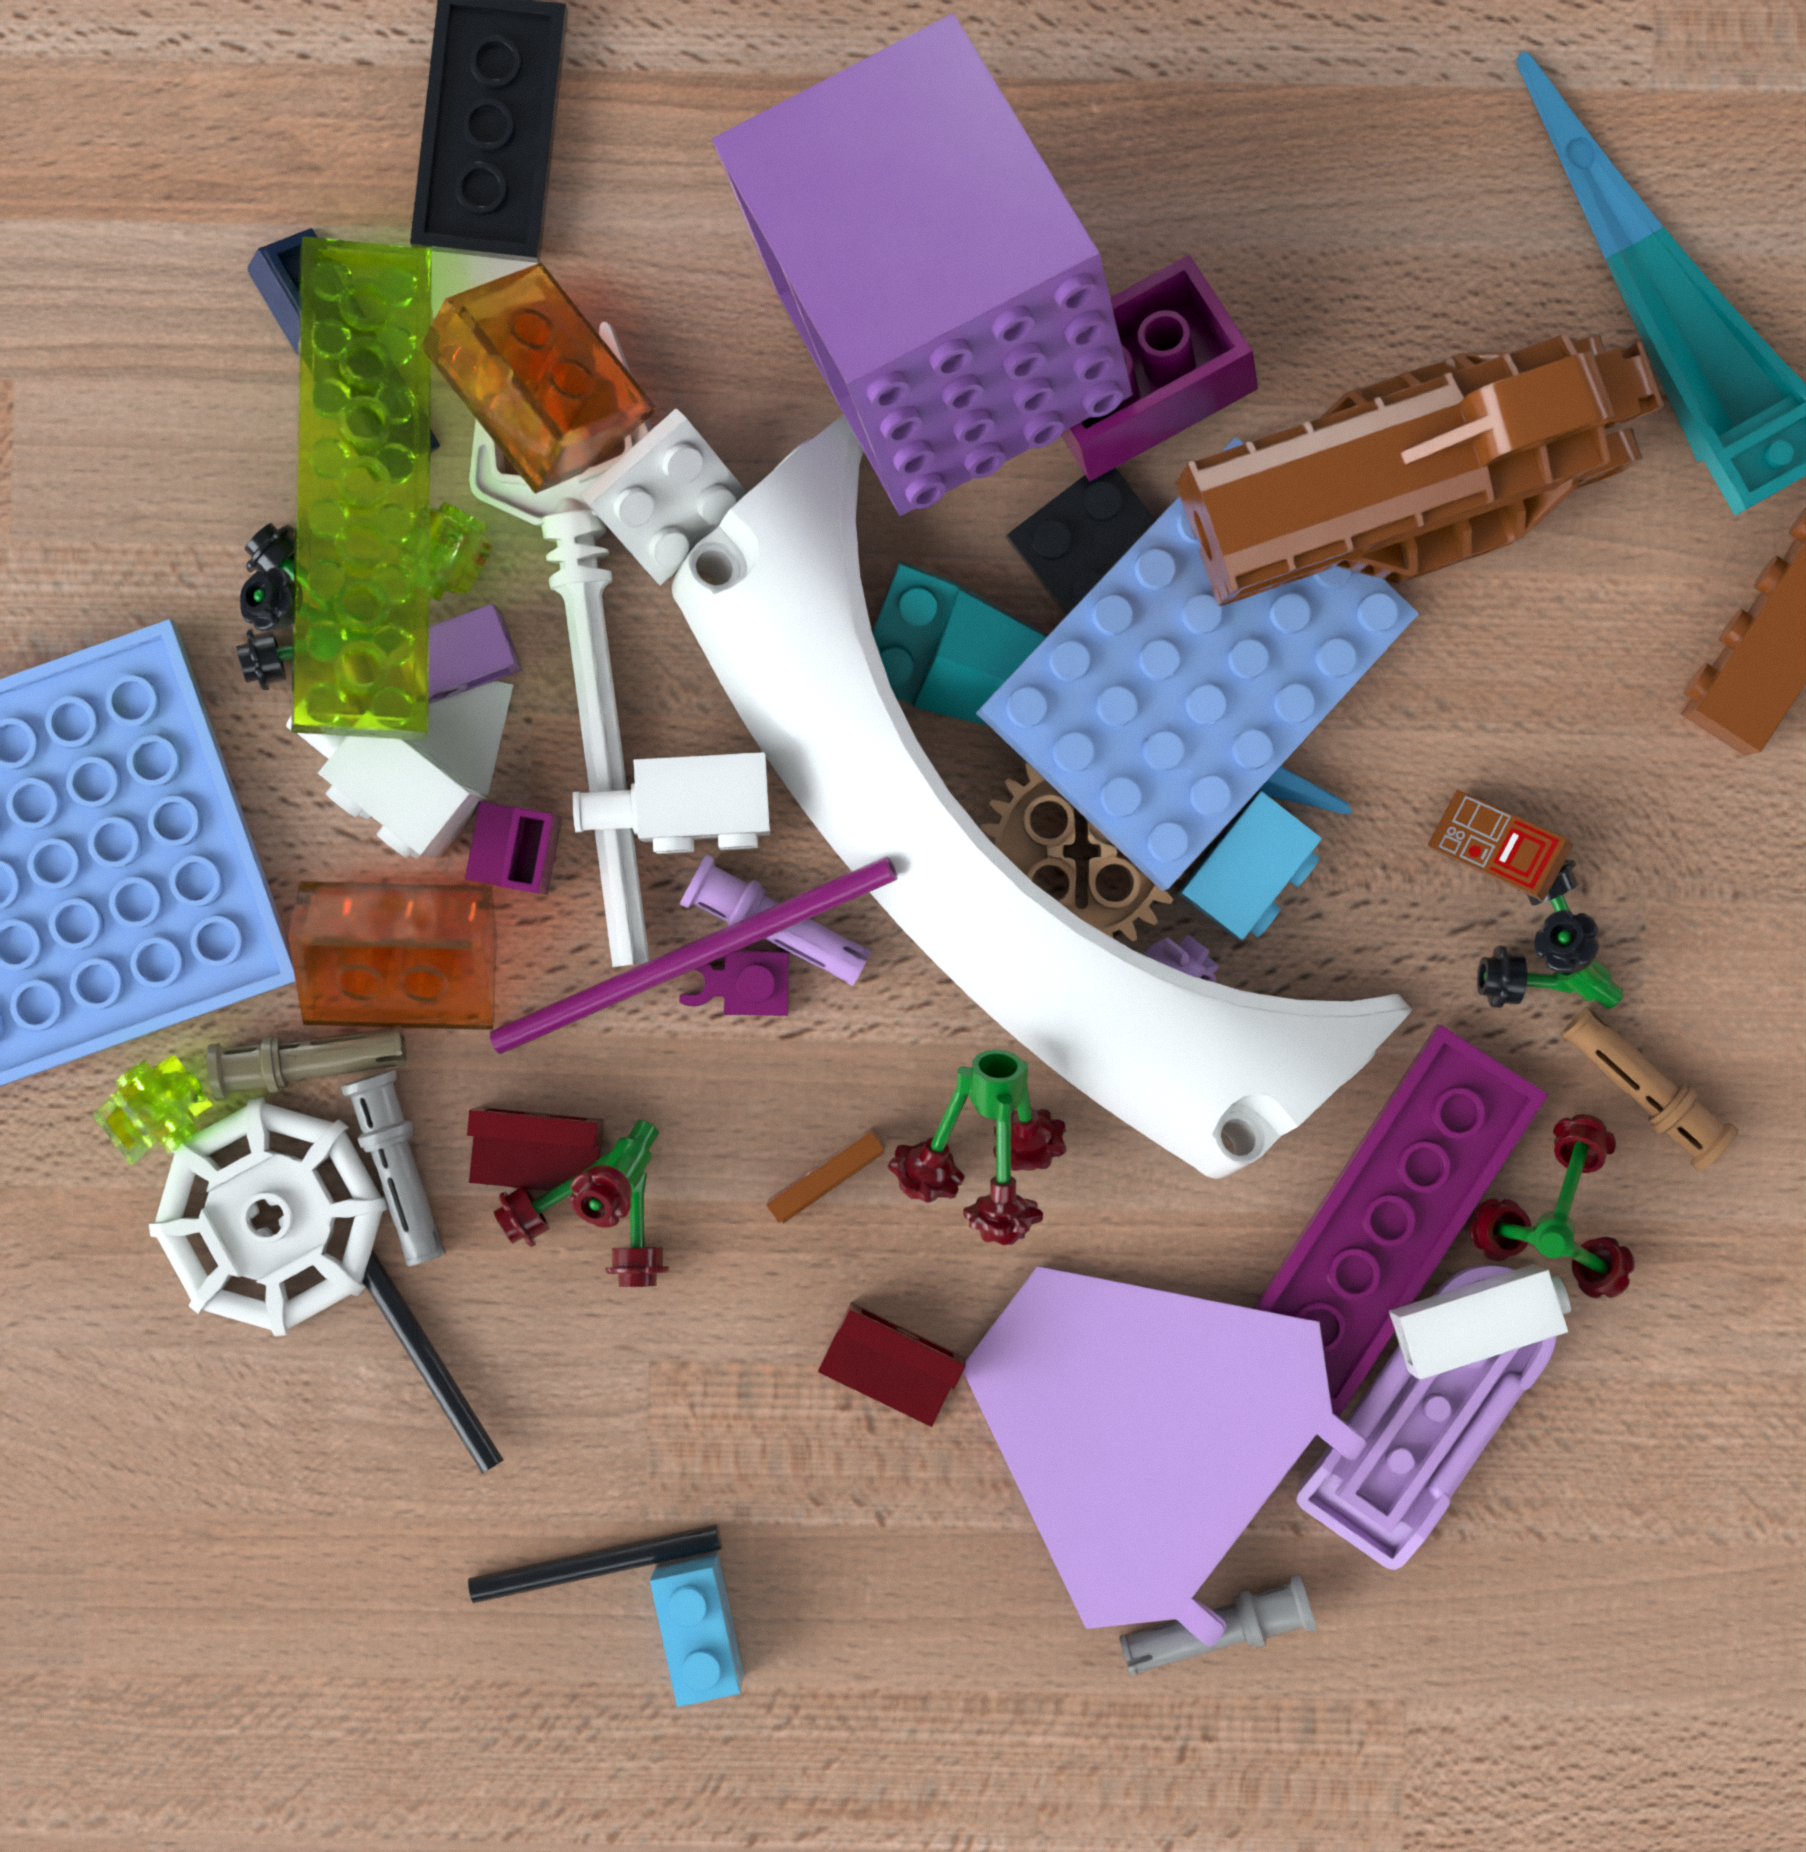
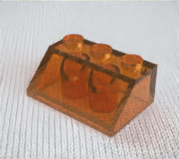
M542 262L445 298L420 346L535 494L584 473L650 418L657 408Z
M300 881L288 932V940L303 1025L394 1027L401 1025L402 1028L493 1030L495 1019L497 929L492 886Z

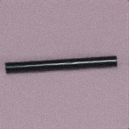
M372 1249L363 1283L479 1470L484 1474L504 1461Z
M716 1524L472 1577L468 1579L470 1597L473 1603L722 1550L720 1532Z

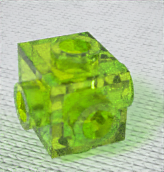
M173 1054L153 1068L147 1060H144L126 1071L114 1082L118 1090L93 1114V1117L132 1166L162 1146L168 1154H171L180 1148V1144H186L200 1133V1130L194 1123L212 1104L203 1093V1088L196 1076L187 1071Z

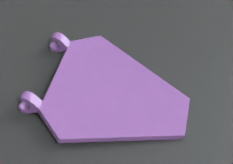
M1041 1266L1036 1267L965 1361L966 1366L963 1370L1086 1629L1177 1619L1205 1645H1215L1224 1634L1227 1624L1221 1616L1193 1596L1316 1435L1320 1436L1345 1458L1352 1461L1359 1457L1365 1449L1367 1442L1364 1435L1332 1411L1319 1321Z

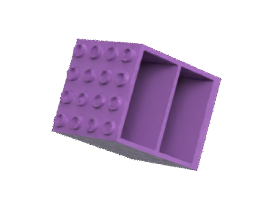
M954 13L712 138L714 147L770 282L899 516L913 509H923L934 505L946 492L973 478H984L995 473L1004 462L1032 447L1041 448L1051 444L1061 436L1063 431L1090 417H1101L1109 414L1123 400L1133 395L1100 253Z

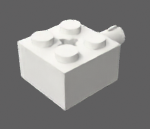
M310 695L296 708L286 724L289 730L295 731L329 759L318 772L320 776L332 784L325 794L356 818L360 815L368 820L372 816L383 825L376 835L406 858L409 855L417 860L421 855L441 858L477 813L479 801L485 802L487 798L389 720L366 712L352 729L321 705L318 699Z
M765 752L633 760L635 783H631V790L573 792V817L576 833L583 832L584 830L633 828L634 835L638 834L639 840L644 843L653 842V852H656V854L694 852V840L717 838L720 850L758 848V836L770 835Z

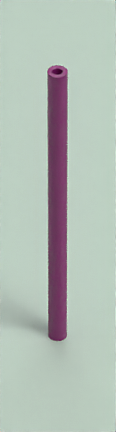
M888 856L883 857L490 1032L491 1043L497 1053L503 1054L892 883L898 880L896 869Z

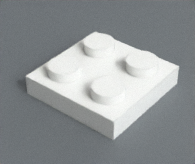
M676 408L587 487L580 496L649 575L661 586L681 567L694 546L716 529L729 509L748 492L689 420Z

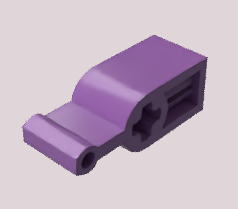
M493 603L408 634L396 640L390 646L340 663L360 719L366 712L385 718L405 709L434 703L522 671L502 612Z

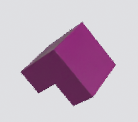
M479 801L465 880L548 895L562 817L550 813Z

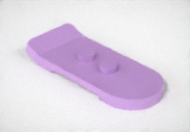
M1497 1264L1469 1266L1447 1278L1433 1296L1511 1272L1514 1269ZM1557 1336L1422 1380L1408 1372L1400 1345H1398L1345 1421L1365 1436L1367 1440L1365 1449L1357 1459L1352 1461L1345 1458L1329 1445L1320 1459L1300 1481L1296 1502L1305 1512L1385 1568L1396 1570L1402 1567L1427 1539L1449 1507L1450 1498L1524 1391L1531 1388L1552 1356Z

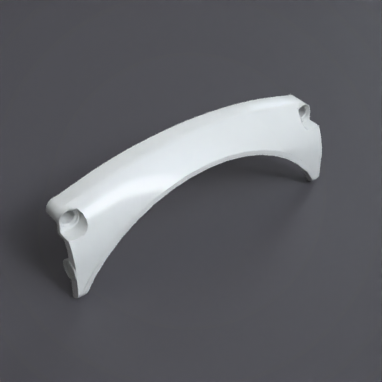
M843 414L813 439L809 438L795 448L768 476L729 509L716 529L694 546L673 578L671 588L674 600L682 610L721 685L761 751L765 752L766 758L788 790L850 870L854 871L886 856L890 858L896 869L898 880L870 893L913 941L1004 1029L1084 1094L1169 1152L1195 1167L1205 1176L1214 1179L1230 1176L1262 1157L1282 1135L1297 1128L1340 1086L1357 1074L1373 1058L1376 1049L1406 1019L1412 1008L1399 994L1356 1001L1295 1000L1241 991L1185 974L1133 951L1081 920L1034 884L985 836L950 793L917 742L890 686L872 634L860 578L856 528L859 465L863 449ZM697 571L708 573L715 579L718 585L706 583L700 578ZM1221 1133H1224L1232 1141L1235 1150L1234 1154L1225 1148L1222 1143Z

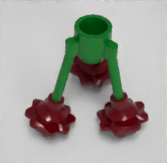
M998 1049L986 1050L977 1054L973 1059L972 1068L966 1066L958 1068L956 1088L935 1136L915 1146L898 1145L894 1153L895 1157L891 1158L888 1168L899 1179L900 1189L911 1199H920L929 1203L939 1197L955 1198L959 1190L958 1186L963 1183L965 1175L955 1166L953 1155L949 1152L950 1148L947 1142L967 1097L970 1095V1099L979 1114L987 1118L996 1119V1126L994 1127L996 1145L993 1149L994 1157L996 1158V1176L990 1180V1194L978 1197L975 1204L965 1207L963 1209V1216L969 1220L970 1228L979 1230L983 1241L988 1243L995 1241L1001 1245H1012L1018 1239H1024L1033 1224L1043 1221V1212L1038 1209L1036 1201L1024 1199L1016 1194V1179L1011 1176V1170L1034 1171L1037 1168L1047 1169L1051 1165L1053 1157H1059L1066 1152V1145L1063 1141L1066 1126L1065 1122L1060 1119L1052 1120L1051 1114L1047 1109L1036 1111L1031 1107L1027 1086L1028 1063L1022 1061L1014 1053Z

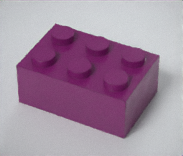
M1190 254L1110 297L1133 395L1123 400L1109 414L1101 417H1090L1063 431L1061 434L1089 482L1258 389L1253 350Z

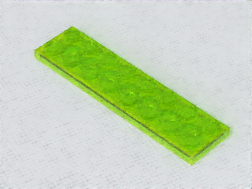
M305 236L302 238L299 289L294 551L295 597L291 733L425 740L428 734L432 249Z

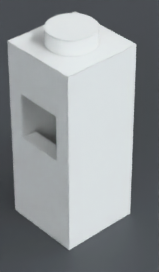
M1532 1264L1389 1310V1314L1407 1370L1410 1374L1422 1380L1567 1333L1568 1329L1563 1314L1571 1312V1306L1561 1278L1558 1275L1551 1277L1548 1269Z

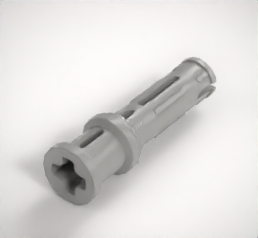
M393 1069L341 1086L343 1096L351 1097L362 1134L357 1138L360 1148L364 1147L365 1153L371 1152L390 1213L402 1244L401 1247L406 1265L412 1266L446 1254V1251L437 1232L428 1198L413 1157L409 1139L414 1137L412 1131L415 1129L411 1120L404 1119L393 1085L398 1079L396 1070Z
M1301 1575L1291 1576L1290 1584L1260 1593L1252 1594L1248 1589L1240 1591L1239 1595L1234 1597V1604L1214 1609L1213 1611L1225 1620L1227 1626L1222 1637L1213 1646L1205 1645L1178 1620L1133 1634L1120 1635V1643L1125 1661H1128L1127 1666L1130 1675L1135 1676L1143 1671L1247 1641L1249 1647L1255 1645L1256 1648L1266 1646L1267 1638L1303 1627L1308 1633L1318 1630Z

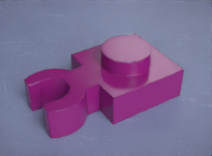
M735 951L725 956V969H715L710 963L698 967L694 970L699 971L704 976V989L696 995H679V1002L686 1006L695 1007L708 1003L714 996H724V1015L788 1016L790 952Z

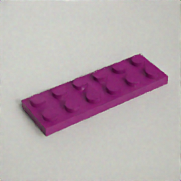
M1436 1024L1253 1306V1309L1320 1322L1332 1411L1337 1416L1341 1415L1395 1332L1389 1310L1411 1304L1415 1301L1548 1096L1547 1093L1439 1024Z

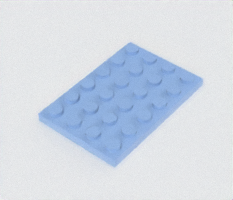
M1235 437L1221 452L1243 445V443ZM1180 495L976 712L985 723L1161 891L1170 888L1419 614L1383 578L1371 577L1339 567L1230 604L1218 606L1199 553L1201 548L1199 539H1195Z

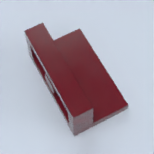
M488 1107L470 1109L467 1136H473L469 1183L514 1188L525 1186L526 1189L550 1191L600 1159L604 1119Z
M851 1302L818 1369V1373L932 1427L950 1389H955L966 1363L964 1356Z

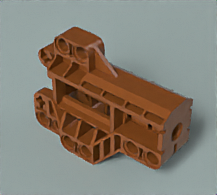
M1563 333L1557 337L1511 352L1460 353L1422 368L1399 374L1390 379L1349 391L1319 419L1305 422L1255 441L1246 442L1243 445L1197 461L1188 462L1175 484L1195 539H1199L1201 545L1199 553L1218 606L1230 604L1335 567L1371 577L1383 578L1386 581L1399 584L1518 541L1529 533L1573 490L1614 476L1641 461L1643 458L1632 428L1606 435L1605 429L1659 410L1664 407V403L1642 341L1635 342L1631 347L1623 350L1617 347L1605 351L1600 335L1572 343L1567 333Z

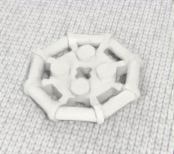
M263 1097L249 1098L247 1106L187 1139L179 1137L171 1147L175 1154L155 1222L149 1224L150 1237H157L191 1299L189 1304L191 1309L198 1314L207 1311L272 1330L273 1335L276 1337L289 1335L290 1329L293 1326L351 1294L358 1297L366 1288V1285L363 1283L364 1274L382 1213L385 1210H389L386 1197H381L346 1133L349 1127L340 1119L333 1123L266 1103ZM270 1131L314 1144L310 1147L304 1159L297 1158L289 1153L269 1150ZM247 1135L251 1153L223 1169L210 1157L212 1153ZM329 1156L352 1198L335 1202L316 1169ZM195 1174L209 1181L206 1191L209 1193L205 1207L201 1209L199 1217H183ZM261 1199H265L270 1206L279 1205L284 1213V1216L278 1220L281 1229L277 1234L273 1235L268 1227L257 1230L253 1225L252 1219L259 1214V1208L256 1203ZM355 1216L342 1261L326 1253L329 1240L334 1234V1222L336 1217L350 1218ZM198 1232L202 1235L218 1264V1267L209 1276L205 1272L186 1235ZM312 1265L327 1278L289 1300L284 1283L288 1278ZM232 1275L258 1280L256 1281L257 1283L266 1285V1302L223 1289Z

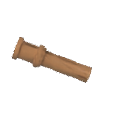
M1590 1005L1585 1007L1566 1026L1561 1036L1568 1039L1611 1080L1650 1114L1648 1121L1651 1123L1650 1128L1657 1134L1667 1133L1692 1156L1691 1165L1695 1169L1701 1171L1711 1165L1730 1146L1738 1134V1129L1732 1123L1723 1125L1696 1100L1698 1095L1696 1090L1691 1086L1686 1087L1684 1084L1676 1086L1634 1046L1594 1011V1008Z

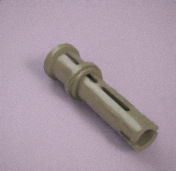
M401 1025L374 1031L355 1032L304 1041L283 1043L281 1038L266 1036L262 1037L260 1044L223 1049L220 1043L210 1044L207 1047V1071L211 1091L216 1101L228 1099L230 1092L267 1087L270 1093L282 1091V1088H286L290 1081L407 1065L406 1043Z

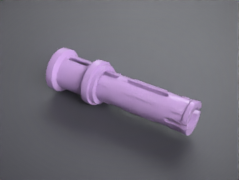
M706 854L689 884L680 905L686 908L696 905L728 922V926L779 903L764 895L766 889L761 887L762 883L756 880L746 883L714 866V858ZM812 919L805 920L765 938L809 963L832 973L851 986L856 982L866 963L865 960L868 959L871 953L870 949L838 935Z

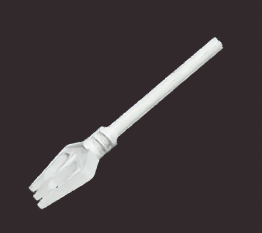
M602 322L599 326L596 372L616 384L625 441V451L623 454L597 466H590L567 399L572 378L554 335L545 331L542 336L537 382L546 395L541 469L532 477L506 474L498 408L514 389L499 346L489 340L485 343L483 350L469 476L470 488L475 497L541 527L544 540L557 542V548L546 555L547 562L560 564V570L549 578L550 590H555L561 594L565 602L589 792L627 790L602 600L605 587L612 583L613 579L611 571L598 569V562L609 555V550L595 546V540L606 533V526L580 494L652 430L615 330L607 322ZM633 828L595 830L612 967L646 963L650 961Z

